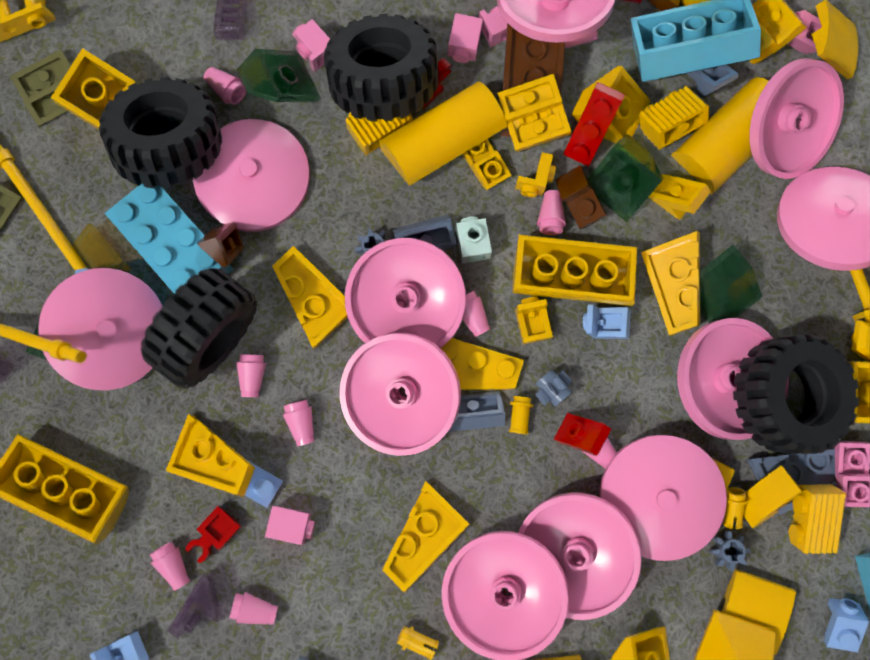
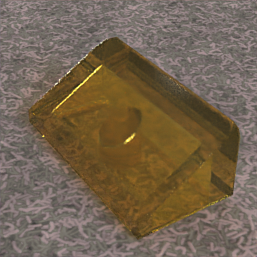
M91 222L85 226L72 244L92 269L111 268L127 273L132 270Z

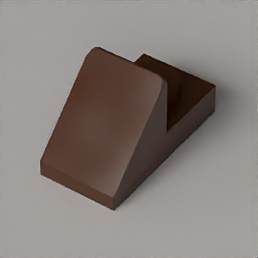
M581 165L555 179L561 199L567 203L579 229L582 230L607 217Z

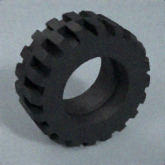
M379 14L377 17H372L371 15L364 16L359 21L355 19L349 22L347 27L342 26L339 28L335 35H332L324 50V64L331 97L339 108L347 114L351 112V115L358 119L365 117L368 121L377 122V119H384L386 122L393 121L395 117H400L401 119L408 117L410 112L414 111L416 113L422 109L424 103L427 104L437 90L439 75L436 42L422 24L419 25L417 21L411 18L406 20L401 15L395 14L393 17L388 16V14Z
M160 77V80L153 81L151 78L144 80V83L138 85L136 83L129 85L126 91H119L115 94L114 100H109L99 120V133L113 168L116 169L122 178L128 179L129 182L138 186L143 184L146 188L155 189L156 186H161L165 189L172 188L171 185L178 183L180 186L188 183L189 179L200 177L204 169L209 170L215 162L214 159H217L221 151L222 135L210 96L197 85L191 82L187 84L183 79L176 78V80H171L169 77ZM171 130L164 134L151 136L160 131Z
M208 268L199 271L198 275L191 276L184 285L179 286L172 297L165 301L162 309L154 316L152 324L148 326L145 332V338L142 339V357L148 365L176 387L189 388L196 386L198 382L204 381L210 373H213L227 359L230 352L239 344L240 339L244 337L257 310L255 296L219 268Z
M794 335L768 339L761 342L759 346H754L747 354L749 357L743 358L739 365L741 372L736 373L734 384H737V390L733 391V400H737L738 408L735 410L738 418H742L744 421L741 425L747 434H753V441L773 452L818 454L825 452L826 449H832L839 444V439L845 438L851 430L848 428L849 424H853L857 416L854 411L855 407L859 406V397H856V389H859L858 381L853 379L852 373H854L851 364L844 361L846 356L839 349H834L835 346L831 342L814 335ZM792 370L802 380L806 396L803 412L798 419L790 412L785 397L786 382Z

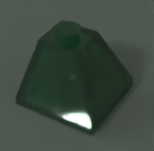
M254 49L237 68L247 93L273 102H317L321 100L298 51Z
M627 134L616 142L588 179L598 199L627 223L664 178L651 153Z
M734 245L730 246L700 271V313L709 323L727 318H737L762 298L753 267Z

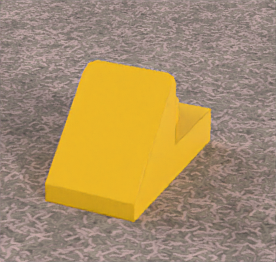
M662 174L646 196L678 220H681L686 212L695 214L711 191L707 184Z

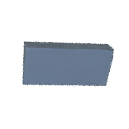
M448 214L392 229L395 238L421 239L434 244L442 250L457 246L452 221Z
M501 391L461 395L459 412L449 432L505 426V410Z

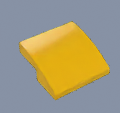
M757 0L752 5L761 28L760 57L750 59L749 61L753 65L784 47L807 28L784 0Z
M823 0L815 6L822 26L812 33L817 54L846 79H850L854 75L858 59V36L855 24L829 1Z
M554 74L497 93L516 153L571 135V129Z
M735 568L725 593L726 602L721 612L774 630L776 632L774 654L777 655L790 620L796 591L795 589Z

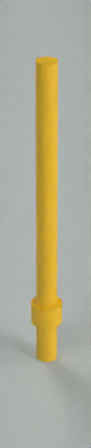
M0 144V168L5 170L73 269L87 268L14 164L15 159L12 154Z
M0 323L1 337L48 352L52 358L61 361L71 360L80 364L87 358L85 351L73 348L68 342L59 339L52 341Z

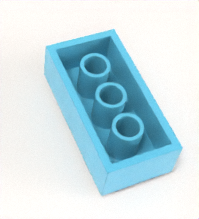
M710 0L631 18L633 46L642 82L760 57L761 28L750 0Z
M141 184L105 212V215L173 293H175L179 286L184 285L191 276L198 275L199 271L203 269L219 268L227 274L234 270L230 264L227 267H222L198 246L197 242L204 237L203 233L161 186H156L155 189L146 188Z

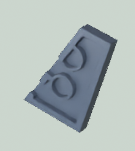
M835 449L825 450V452L818 454H788L747 460L758 482L782 465L797 485L832 484L836 486ZM792 501L778 509L779 512L775 515H781L793 509Z

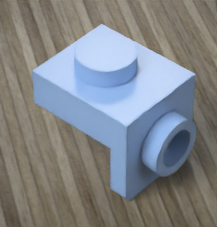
M588 304L587 313L583 315V328L586 330V334L592 338L629 339L631 310L628 307L599 308L595 304Z
M247 460L255 467L245 496L267 508L283 481Z
M829 598L828 606L832 615L825 632L824 642L826 647L858 653L869 620L859 603L847 598L841 600Z
M138 631L90 654L91 660H150Z

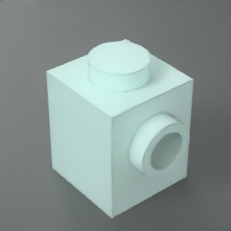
M476 216L463 218L461 222L456 223V236L461 263L490 259L492 250L486 218L478 219Z

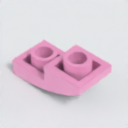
M840 441L835 446L836 487L846 493L845 507H870V443L865 441Z

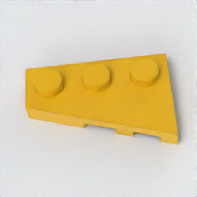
M426 481L382 569L404 593L414 585L470 526Z

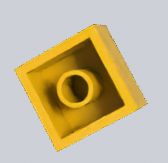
M82 48L54 91L51 99L60 107L99 130V120L109 100H114L115 94L121 90L126 91L128 86L136 83V81Z

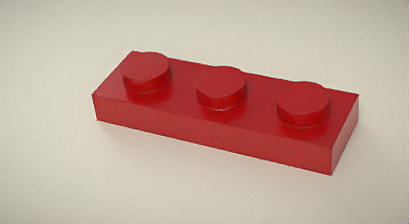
M597 82L563 155L589 167L625 94Z

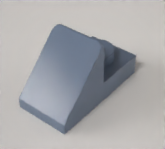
M727 64L686 73L697 82V95L700 98L738 78V73Z

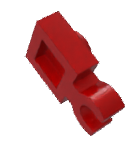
M217 506L196 529L203 536L200 539L190 541L185 550L191 552L195 546H200L203 553L197 562H205L211 555L212 546L221 550L242 526L221 506Z

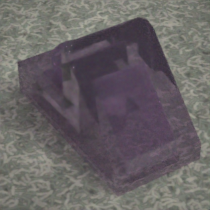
M209 573L202 574L167 630L175 637L183 636L186 631L190 634L193 632L201 619V616L197 615L198 612L217 623L223 620L213 575Z

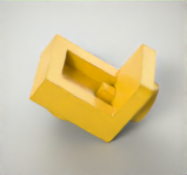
M542 152L535 179L518 176L515 189L520 190V193L526 197L543 196L547 182H553L556 166L551 165L553 155Z
M529 297L521 300V304L517 305L515 313L523 345L553 338L546 309L548 306L547 299L539 300L538 297Z

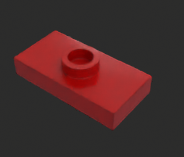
M567 413L554 440L562 445L598 456L611 428L603 423Z

